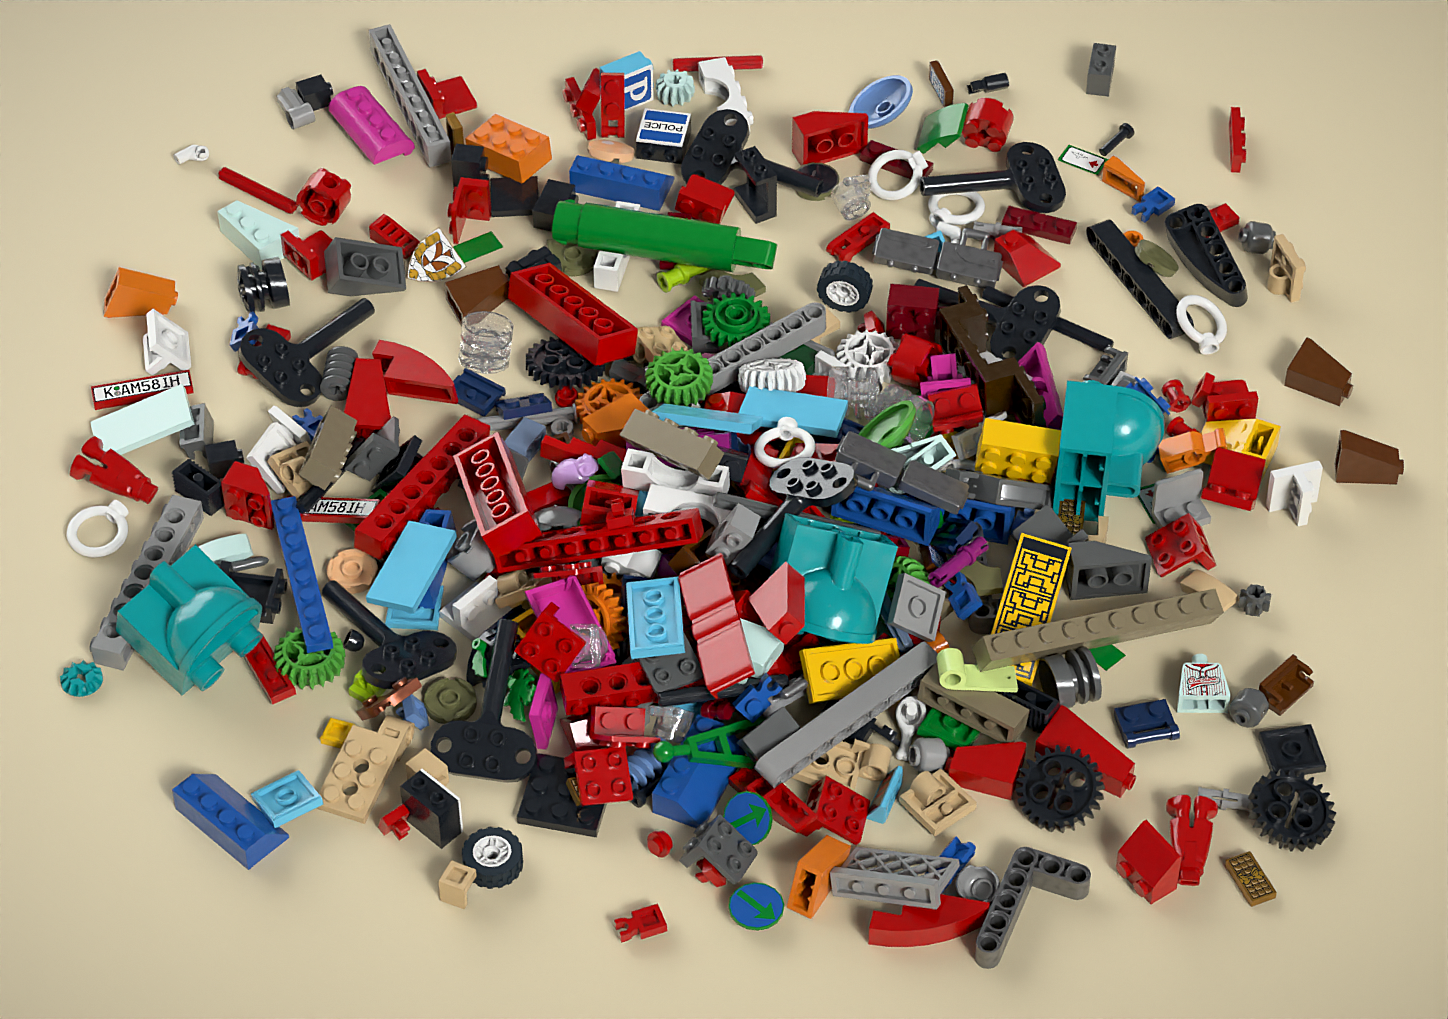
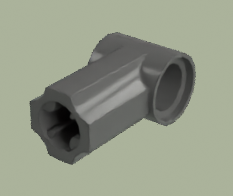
M623 359L614 360L609 371L610 378H614L617 381L624 379L625 385L633 383V388H640V394L648 392L645 378L648 366L641 368Z

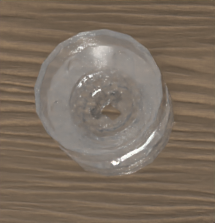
M487 311L474 312L465 316L462 322V340L458 356L460 364L468 370L484 374L498 373L509 367L510 345L514 329L512 321L504 315Z
M832 366L828 378L827 397L848 400V408L844 418L847 419L849 417L851 408H853L856 419H861L864 413L866 420H872L876 415L880 391L876 368L868 367L865 374L863 367H858L855 377L852 378L849 366Z
M891 384L875 400L870 412L869 422L888 407L898 402L909 400L916 407V416L911 430L905 439L910 443L923 440L933 421V403L919 395H912L909 390L903 389L897 384Z

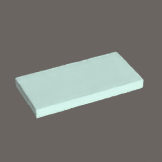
M183 384L91 421L93 435L102 439L103 450L107 452L111 448L120 455L195 425Z

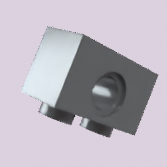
M1093 44L1086 94L1109 97L1115 66L1116 45Z

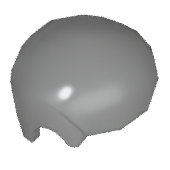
M969 865L958 874L956 880L957 891L961 898L989 902L990 905L1000 886L999 877L987 866L975 867Z

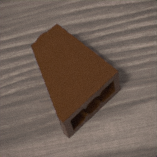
M499 265L445 282L446 300L464 331L469 330L508 299L510 278L507 273H503Z
M1306 337L1287 368L1284 386L1340 407L1344 398L1348 399L1352 393L1353 385L1350 384L1352 373L1312 339Z
M1340 430L1334 463L1336 483L1397 485L1399 475H1403L1404 460L1399 459V449L1347 430Z

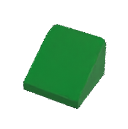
M614 451L598 459V464L612 481H616L622 476L621 468L623 462Z

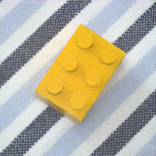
M985 418L977 446L974 471H980L984 474L1008 476L1013 479L1033 480L1036 483H1050L1059 457L1061 430Z

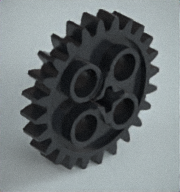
M549 337V341L541 339L540 344L534 343L533 348H529L528 353H526L528 376H533V381L540 380V385L549 383V388L557 385L559 390H562L564 386L572 390L573 386L576 385L581 389L583 383L590 386L591 381L597 382L598 377H602L603 371H605V363L595 366L560 338L555 340L553 337Z
M1056 745L1055 752L1053 753L1046 747L1044 756L1035 752L1037 760L1034 762L1027 759L1029 769L1020 768L1021 774L1024 777L1016 779L1017 784L1022 786L1016 788L1015 791L1018 796H1022L1017 801L1019 806H1024L1022 808L1024 816L1030 814L1029 820L1031 823L1038 820L1040 829L1048 824L1050 832H1053L1055 827L1059 826L1061 832L1064 833L1066 825H1069L1075 831L1076 822L1085 826L1084 817L1087 816L1093 819L1094 815L1091 810H1100V805L1096 800H1104V795L1100 790L1105 789L1104 782H1100L1103 779L1102 773L1096 772L1098 770L1097 763L1090 764L1091 757L1089 754L1082 758L1081 749L1076 750L1072 754L1070 746L1066 747L1065 752H1061L1059 745ZM1057 767L1061 769L1059 774L1055 776L1048 775L1052 768ZM1070 768L1073 769L1072 771L1069 772V774H1068L1067 777H1066V773H1067L1068 769H1070ZM1076 779L1085 780V783L1080 787L1072 786ZM1040 791L1048 792V795L1043 799L1035 798L1036 794ZM1054 801L1052 809H1048V807L1051 806V804ZM1064 802L1072 803V807L1068 810L1059 809Z
M1280 769L1277 775L1270 771L1267 777L1261 776L1260 780L1254 784L1248 796L1250 802L1247 805V809L1252 810L1248 817L1256 819L1253 828L1261 827L1263 829L1260 833L1261 837L1268 834L1270 836V844L1275 840L1279 842V849H1282L1284 844H1287L1290 852L1294 850L1295 846H1298L1301 852L1307 846L1313 850L1316 844L1321 845L1325 838H1328L1335 824L1333 819L1336 812L1331 810L1335 803L1326 801L1330 793H1322L1320 790L1323 784L1315 786L1313 784L1314 777L1308 780L1304 779V772H1301L1299 776H1295L1293 769L1289 771L1288 775L1285 774L1283 769ZM1295 792H1297V801L1292 809V818L1289 821L1287 829L1285 827V823L1292 808L1291 803L1295 797Z

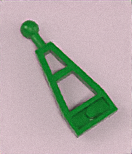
M763 716L759 717L754 723L747 719L687 737L683 742L684 745H672L668 741H660L654 746L653 755L657 761L662 763L669 762L674 756L687 755L689 762L755 769L757 761L754 763L748 756L732 755L727 737L752 730L766 718ZM715 740L718 753L699 751L697 745Z

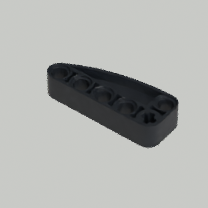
M1193 204L1169 214L1165 219L1167 237L1185 267L1216 297L1232 307L1243 306L1248 299L1246 282L1209 209L1203 204Z

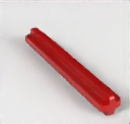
M761 55L723 56L726 58L728 65H732L734 70L763 68V57ZM723 57L674 58L673 70L674 72L677 69L679 72L699 71V62Z
M227 167L219 170L220 180L289 214H293L297 210L296 201Z

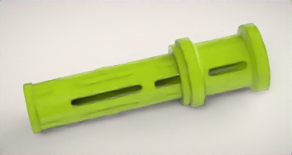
M677 264L674 266V269L657 273V281L662 291L667 293L671 291L672 287L679 284L685 285L690 281V278L710 269Z

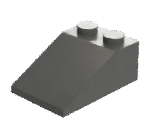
M335 237L324 251L327 287L330 294L351 297L406 290L402 247Z
M1098 541L1068 543V547L1072 549L1066 566L1065 578L1070 600L1148 593L1152 562L1151 555Z

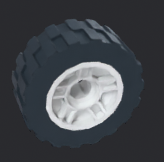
M835 261L834 263L827 264V267H824L817 284L818 296L825 305L827 304L832 309L847 313L857 312L868 304L873 289V279L870 277L869 272L864 270L865 268L858 266L856 263Z
M501 827L479 829L476 833H472L468 840H465L464 848H462L463 865L476 869V878L473 883H476L477 886L487 887V889L502 888L504 885L511 884L514 879L519 877V873L522 872V844L516 835L514 836L511 831L504 830Z

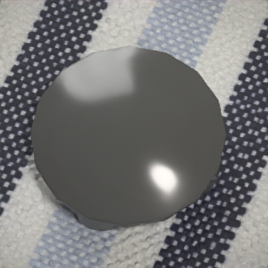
M552 506L543 508L534 514L540 529L549 530L552 526H562L563 529L577 527V521H580L582 512L571 507Z

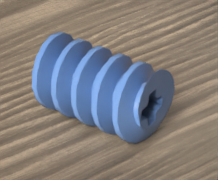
M651 743V748L637 749L633 755L627 757L632 790L638 789V785L641 787L648 784L647 780H654L655 774L663 773V768L666 769L670 761L662 763L655 759L653 748L657 743Z

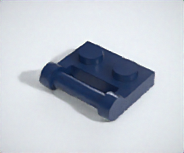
M1166 699L1114 708V717L1127 749L1135 748L1136 744L1168 738L1171 741L1180 739L1178 725L1174 722Z

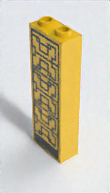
M1021 533L991 635L1050 623L1071 553V547ZM1039 660L1012 665L1015 667L1016 679L1032 686Z

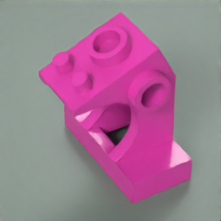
M955 354L931 356L932 376H927L928 382H920L923 409H930L929 393L971 385L970 378H963L962 373H957Z

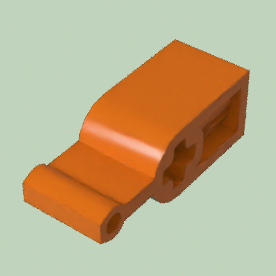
M1217 428L1213 432L1203 435L1195 431L1164 439L1158 446L1160 459L1167 474L1203 463L1207 455L1215 453L1217 447L1228 449L1223 428Z

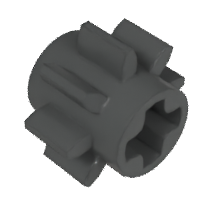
M1250 584L1247 590L1241 589L1238 607L1244 608L1246 615L1260 617L1263 611H1269L1271 593H1266L1264 586Z

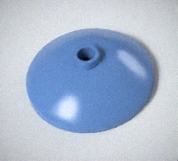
M900 75L881 78L865 87L856 96L850 106L849 113H867L869 116L868 129L884 126L895 120L907 108L913 93L912 85L907 78Z

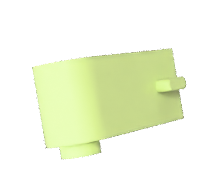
M956 648L943 649L936 657L940 684L946 689L996 692L1018 691L1014 666L980 672L978 665L964 664L963 654Z

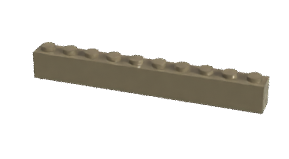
M1210 589L983 636L972 646V650L979 671L983 672L1040 660L1041 657L1056 653L1064 655L1067 650H1076L1082 646L1092 649L1211 624L1224 611L1216 589Z

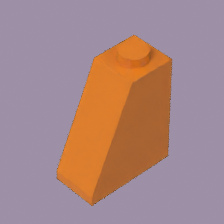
M119 267L104 299V317L146 316L152 309H155L162 315L168 314L171 305L175 306L178 299V292L175 291V281Z
M630 392L582 418V437L587 443H591L594 446H597L600 439L618 447L626 446V440L620 436V433L634 409L644 413L646 409H649Z
M826 835L802 857L797 864L786 908L811 919L832 889L831 870L833 867H841L849 856L851 846Z

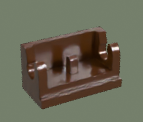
M1294 654L1259 685V691L1265 695L1269 703V709L1279 716L1314 685V681L1306 676H1310L1313 673L1312 669L1297 659V656Z

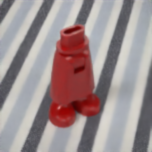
M96 436L87 440L82 446L81 451L84 456L99 461L103 467L96 466L80 454L74 458L71 465L70 476L72 478L80 480L86 475H90V483L109 492L134 499L137 502L141 500L149 504L158 491V487L151 483V479L146 477L122 455L111 448L105 452L102 439Z
M1178 795L1168 799L1166 802V812L1174 817L1170 820L1171 846L1181 855L1178 884L1198 886L1200 884V877L1204 873V866L1212 839L1213 822L1209 820L1217 815L1218 804L1205 796L1195 797L1193 806L1194 823L1193 826H1190L1191 797L1189 795Z

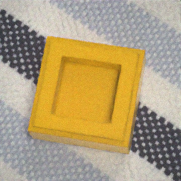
M330 718L320 737L321 744L341 749L352 726L355 724Z

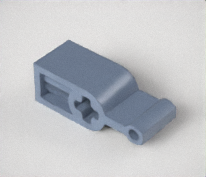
M524 417L504 442L507 447L527 457L530 462L541 449V441L546 435V426Z

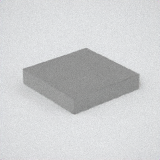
M906 573L899 574L887 624L927 642L935 641L946 592Z

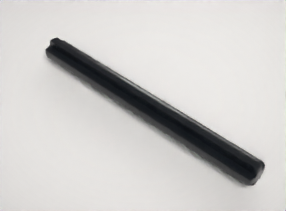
M987 286L983 291L982 298L1003 308L1012 302L1014 296ZM1059 317L1052 329L1103 352L1106 347L1113 348L1114 345L1112 339L1062 317Z

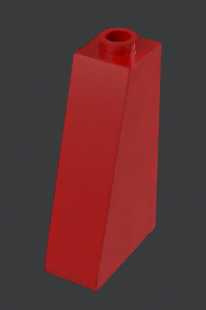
M356 358L344 413L357 420L354 428L357 431L355 438L362 436L365 438V441L373 433L376 434L391 419L381 360Z
M1061 705L1036 740L1035 752L1044 756L1046 747L1053 753L1055 752L1056 745H1059L1061 752H1065L1066 747L1070 746L1072 754L1076 750L1081 749L1082 758L1089 754L1091 757L1090 764L1097 763L1098 770L1096 772H1101L1103 779L1100 780L1105 785L1103 790L1121 798L1126 789H1132L1136 781V775H1134L1135 763L1070 709Z

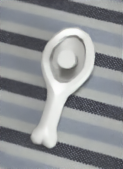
M907 696L902 699L895 711L896 721L901 730L900 747L895 755L897 760L909 761L908 750L911 746L913 734L918 731V727L926 717L925 704L917 700L916 696Z

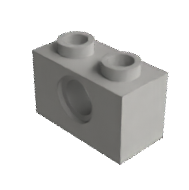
M738 503L713 531L705 553L711 557L722 553L725 564L728 566L753 539L761 516Z

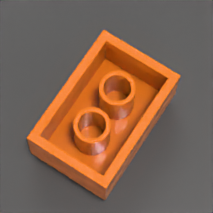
M494 114L465 138L466 145L484 147L485 157H488L487 169L505 177H510L521 184L552 160L549 136L497 114Z

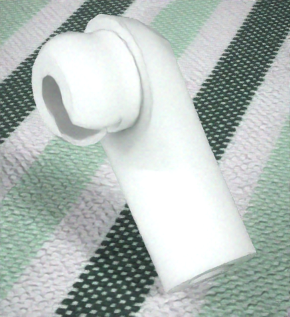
M191 145L174 154L173 157L178 165L188 160L204 161L209 157V150L206 146Z
M940 221L936 231H941L943 235L949 236L952 243L960 244L961 229L958 226Z

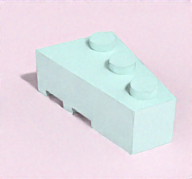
M238 200L218 210L220 232L259 266L261 270L262 260L279 257L280 260L285 258L280 234L289 230L295 237L298 236L300 238L298 227Z
M942 435L891 449L906 456L907 459L902 468L903 470L907 469L911 460L938 470L956 456ZM897 482L890 489L878 484V487L900 495L906 493L898 488L899 483Z

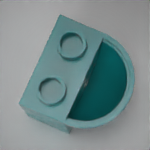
M1094 380L1083 382L1067 381L1053 500V511L1057 516L1059 514L1060 501H1064V499L1077 500L1076 515H1080L1082 500L1086 501L1084 521L1098 522V516H1104L1106 495L1134 498L1140 494L1142 466L1155 453L1163 439L1165 428L1164 415L1160 407L1150 397L1134 389L1104 385Z
M786 513L769 577L783 563L787 562L805 578V626L797 634H804L805 631L841 644L873 643L876 638V625L898 546L882 534Z
M195 544L171 566L166 561H163L154 568L150 574L149 585L118 610L116 632L183 696L194 685L201 691L211 687L225 670L219 663L234 651L239 657H244L257 646L263 637V634L258 630L262 605L255 598H250Z

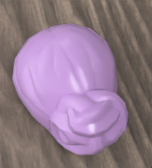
M586 453L578 457V459L570 458L563 460L555 467L552 473V484L555 488L564 490L566 484H584L590 476L598 471L599 464L592 455H587Z

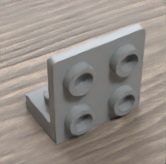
M1201 469L1187 471L1183 474L1155 482L1151 517L1158 529L1187 513L1200 526L1210 524L1211 516L1200 500L1203 471Z

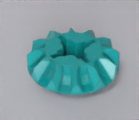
M84 660L80 664L72 662L71 667L64 668L63 675L60 676L61 687L69 695L76 697L88 696L96 692L102 685L103 674L101 668L96 667L94 662L89 664ZM78 674L85 676V683L80 678H77Z

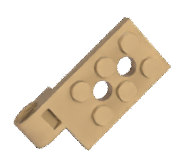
M387 715L378 732L353 725L319 792L323 805L316 809L365 824L395 762H400L405 749L410 745L414 736L415 724ZM360 764L369 766L368 770L363 773H357L355 768ZM348 787L358 788L357 792L353 795L348 796L344 794V790Z
M857 739L854 740L853 744L841 741L821 756L826 761L825 765H820L814 761L794 775L792 779L814 785L827 775L855 791L858 777L871 781H882L886 778L892 752L882 744H869Z

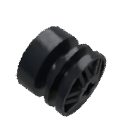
M279 257L262 260L261 272H258L254 262L249 263L250 274H247L244 264L237 266V286L241 301L246 307L248 315L250 312L255 313L254 302H257L260 312L265 311V300L268 299L273 309L290 306L286 278Z

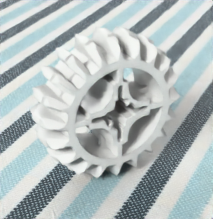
M866 329L863 333H860L856 330L854 335L848 334L846 339H841V343L836 349L835 358L860 373L861 388L871 381H880L881 384L883 382L890 383L893 377L892 367L888 366L891 354L896 353L899 343H896L893 337H887L886 332L878 334L876 330L868 332Z
M782 358L748 362V364H743L739 368L738 374L741 391L747 393L749 386H756L761 390L768 388L769 391L776 389L796 392L805 386L806 380L803 363L797 360Z

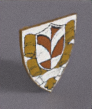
M438 227L420 241L414 250L408 265L407 279L419 282L441 281L459 273L467 266Z

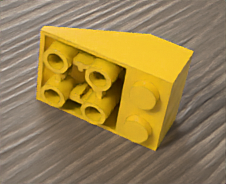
M1259 419L1210 421L1205 423L1201 432L1202 435L1213 432L1217 428H1223L1229 450L1266 459L1263 479L1278 447L1281 426ZM1215 453L1207 455L1203 463L1212 465Z

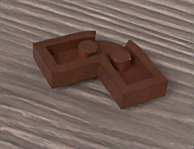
M404 677L392 685L394 690L387 695L380 697L372 695L362 702L364 707L357 711L360 719L363 721L374 718L384 711L386 707L391 705L394 707L422 687L418 678L407 680Z

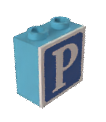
M640 51L600 67V89L601 73H625V111L654 100L653 64Z

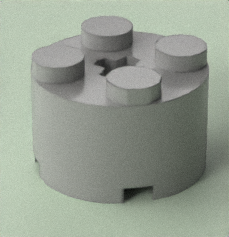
M474 519L461 528L464 533L460 538H456L446 556L447 561L472 581L477 580L484 572L490 573L496 567L494 555L481 537L477 522Z

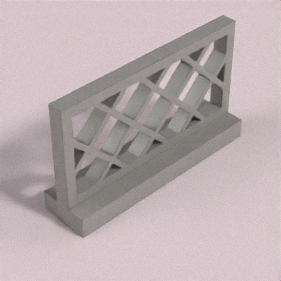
M855 847L841 867H833L831 870L832 893L836 897L937 909L941 904L940 894L960 866L959 859ZM860 857L868 858L861 861L858 860ZM894 861L888 864H884V862ZM875 865L878 866V867L871 868V869H868V870L866 869V868L871 867V866H875ZM945 867L944 869L936 871L937 868ZM901 868L903 869V870L898 871V872H895V873H892V872H891V871L898 870V869H901ZM927 871L929 872L928 874H924V875L918 876V874H921V873H924V872H927Z

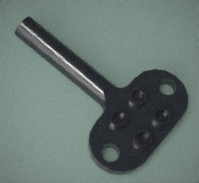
M724 109L716 111L705 120L681 164V173L686 184L691 175L695 174L704 175L705 179L722 185L731 171L734 169L743 170L735 159V153L744 149L750 135L749 125L743 114L736 110ZM729 119L737 120L734 125L728 126L725 124ZM765 159L777 174L778 184L816 198L820 196L824 186L822 179Z
M1021 142L1010 147L1006 156L1007 170L920 178V192L922 196L1010 189L1016 192L1023 206L1038 213L1057 211L1063 206L1066 197V189L1052 154L1044 146L1033 142ZM1041 200H1046L1050 203H1044Z
M918 279L914 285L939 288L938 306L949 307L958 304V292L922 279ZM1040 285L1028 286L1020 290L1012 302L1003 308L978 300L980 306L987 311L988 322L986 323L996 327L990 340L991 353L996 358L1002 360L1008 359L1003 357L1006 352H1014L1016 354L1014 357L1018 362L1037 342L1044 345L1061 313L1058 295L1052 289ZM1042 295L1048 297L1044 302L1035 300L1038 296Z
M362 298L298 344L288 342L274 330L266 328L251 330L241 340L239 348L240 360L281 401L294 407H307L319 399L322 375L309 360L375 313L374 306L368 299ZM257 340L262 345L253 346L249 341ZM309 389L313 394L307 396L301 390Z
M809 457L796 458L780 466L770 478L769 486L776 498L784 501L753 536V539L729 565L730 571L740 579H745L778 541L786 513L799 516L809 506L828 507L843 501L851 495L858 485V477L853 468L845 463Z
M332 580L323 587L322 596L379 646V648L367 653L362 660V676L373 686L382 689H394L392 685L404 677L407 680L417 677L420 681L442 672L454 664L457 648L455 642L447 635L436 631H420L408 636L398 635L337 581Z
M507 619L498 620L479 719L473 722L451 721L442 725L434 733L431 741V753L448 766L449 774L511 783L527 778L535 768L538 758L537 748L532 738L522 730L505 727L501 723L519 623ZM442 740H450L452 743L451 749L444 753L439 752L438 744ZM521 751H528L531 754L530 760L525 764L518 763L516 759Z

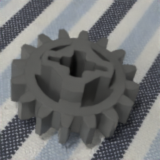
M728 275L720 276V279L716 277L706 278L702 288L703 296L708 297V300H712V302L714 298L722 301V294L726 295L727 298H731L732 292L736 294V297H740L742 293H745V299L752 295L755 298L756 292H754V288H749L750 285L745 284L743 280H737Z

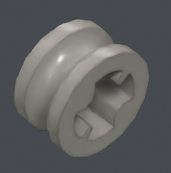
M562 418L552 423V436L567 430L570 440L574 437L573 423L570 420Z

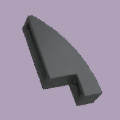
M946 469V475L969 485L968 492L970 494L968 498L998 505L1038 510L1044 506H1052L1055 490L1053 485L965 470Z

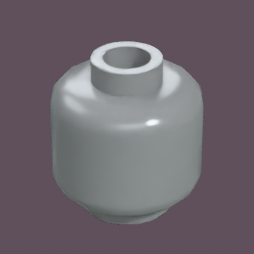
M940 738L916 739L908 750L909 763L919 773L924 771L935 773L939 769L943 770L948 757H950L949 748L945 746Z

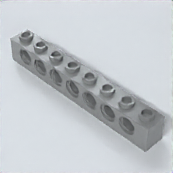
M391 24L370 29L371 52L429 168L451 162L450 140Z
M172 495L169 503L163 506L159 521L154 523L149 540L145 541L142 546L141 555L138 560L133 562L131 573L128 579H124L120 594L117 598L113 599L111 610L108 616L103 618L99 633L91 640L90 652H92L95 664L124 671L135 649L116 632L117 612L149 585L150 574L157 565L166 561L171 566L186 553L204 519L201 501Z

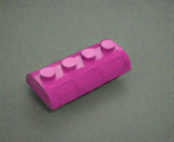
M356 86L342 91L331 100L329 112L373 165L403 153L404 156H407L415 149L412 140L408 138L365 86Z
M1037 342L1018 363L1025 368L1026 374L1033 377L1032 381L1036 386V391L1045 399L1046 410H1044L1046 428L1061 430L1063 410L1059 394L1055 386L1044 345ZM1014 413L1016 423L1022 424L1017 415Z
M570 575L568 578L525 591V597L530 603L536 618L539 617L550 602H553L559 607V610L554 615L558 618V621L586 641L585 646L565 673L616 665L615 653L576 576Z

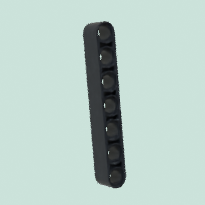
M1107 219L1087 227L1086 235L1089 243L1164 335L1171 340L1186 334L1177 319L1178 299L1149 264L1146 265L1139 259L1135 252V247L1111 219ZM1186 310L1187 318L1194 328L1192 317Z

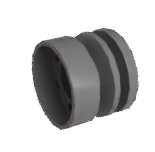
M1082 646L1076 650H1067L1065 659L1061 654L1056 653L1041 657L1039 660L1038 668L1042 690L1044 693L1060 700V706L1064 705L1067 708H1072L1075 705V699L1079 704L1083 705L1088 701L1094 702L1101 698L1102 686L1099 670L1091 651L1087 647Z

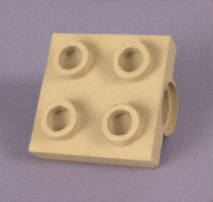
M1284 234L1274 236L1267 288L1273 294H1285L1290 302L1300 300L1301 289H1303V275L1306 271V265L1304 260L1299 258L1295 252L1293 244L1288 242Z
M670 326L636 327L638 328V335L633 358L637 363L653 362L654 356L661 357L662 350L669 353L671 348L675 351H680L681 347H683L684 351H689L686 344L681 341Z
M308 441L276 453L267 460V463L291 495L296 496V500H300L312 487L308 480L299 475L310 447Z
M540 569L527 574L524 570H516L500 575L497 579L500 595L495 599V602L499 609L510 606V608L517 607L526 600L525 591L552 583V578L533 579L532 573L540 572Z
M942 769L933 774L929 771L920 773L913 780L911 788L899 797V803L934 836H937L974 811L977 802Z

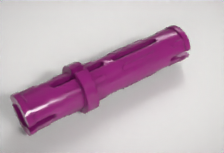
M978 536L967 546H961L953 557L928 575V579L936 576L930 581V584L939 588L964 567L974 564L976 558L989 548V545L981 548L987 543L985 538Z

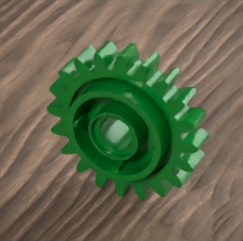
M732 292L731 298H727L726 295L722 294V301L714 298L713 305L707 304V311H703L702 327L705 329V335H710L711 342L718 340V346L727 343L729 348L770 325L768 307H762V300L754 302L753 295L745 299V293H742L740 297H736V294Z

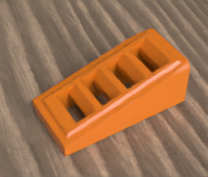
M1112 156L1104 163L1102 182L1141 202L1144 196L1145 182L1115 156Z

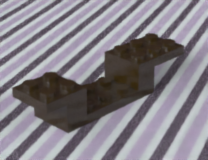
M967 285L958 287V304L939 309L940 345L944 354H955L957 373H962L963 378H970L971 385L977 383L985 418L1005 411L1007 415L1015 413L1022 424L1046 428L1044 410H1046L1045 399L1042 395L1038 394L1034 382L1028 379L1025 368L1019 365L1015 357L988 364L986 359H982L980 353L986 352V341L989 340L986 329L988 314L986 309L980 306L977 295L975 293L972 294Z

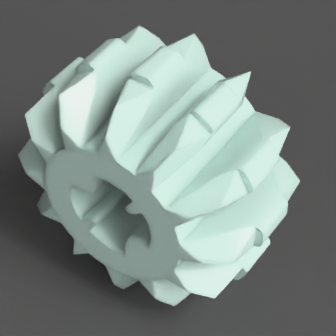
M678 69L675 72L668 70L667 74L661 73L656 83L658 100H662L664 105L670 103L673 107L675 104L683 106L684 102H690L695 93L692 76L687 75V71L679 72Z

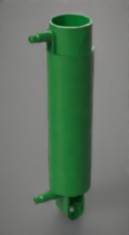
M570 199L560 200L554 214L552 238L562 245L572 243L578 244V247L732 273L736 265L767 270L773 269L778 246L771 241L742 237L741 228L594 203L586 202L585 204L575 203V200Z

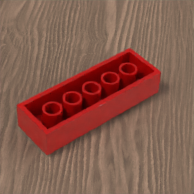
M546 263L511 272L508 299L575 349L576 352L588 359L595 366L603 365L610 361L635 355L638 328L554 265Z
M498 431L453 456L481 537L496 559L502 555L509 554L513 549L534 540L538 535L542 534L513 455Z

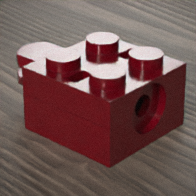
M890 283L887 302V337L901 340L904 334H909L935 343L936 330H940L939 309L948 307L938 306L939 288Z

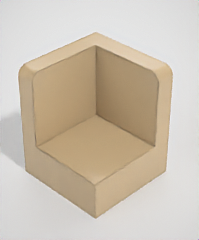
M450 861L439 879L440 901L465 909L468 905L467 891L476 878V869Z

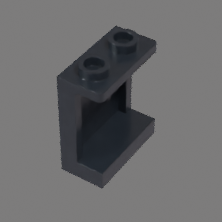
M756 146L736 152L735 159L747 174V183L734 188L735 197L755 224L776 217L777 174Z
M221 561L219 568L250 598H255L262 605L260 623L273 624L275 615L280 614L281 595L286 594L288 581L284 579L283 569L277 568L274 577L233 572L232 562Z

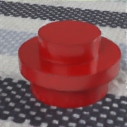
M564 386L562 390L558 389L555 395V403L560 408L573 407L572 404H575V400L578 399V392L574 387L572 390H569L567 386Z
M653 831L647 837L648 849L652 854L664 858L670 853L673 842L666 832Z

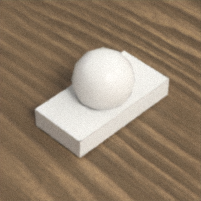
M273 406L268 410L273 423L278 422L295 443L300 444L308 441L311 445L312 442L307 431L277 406Z

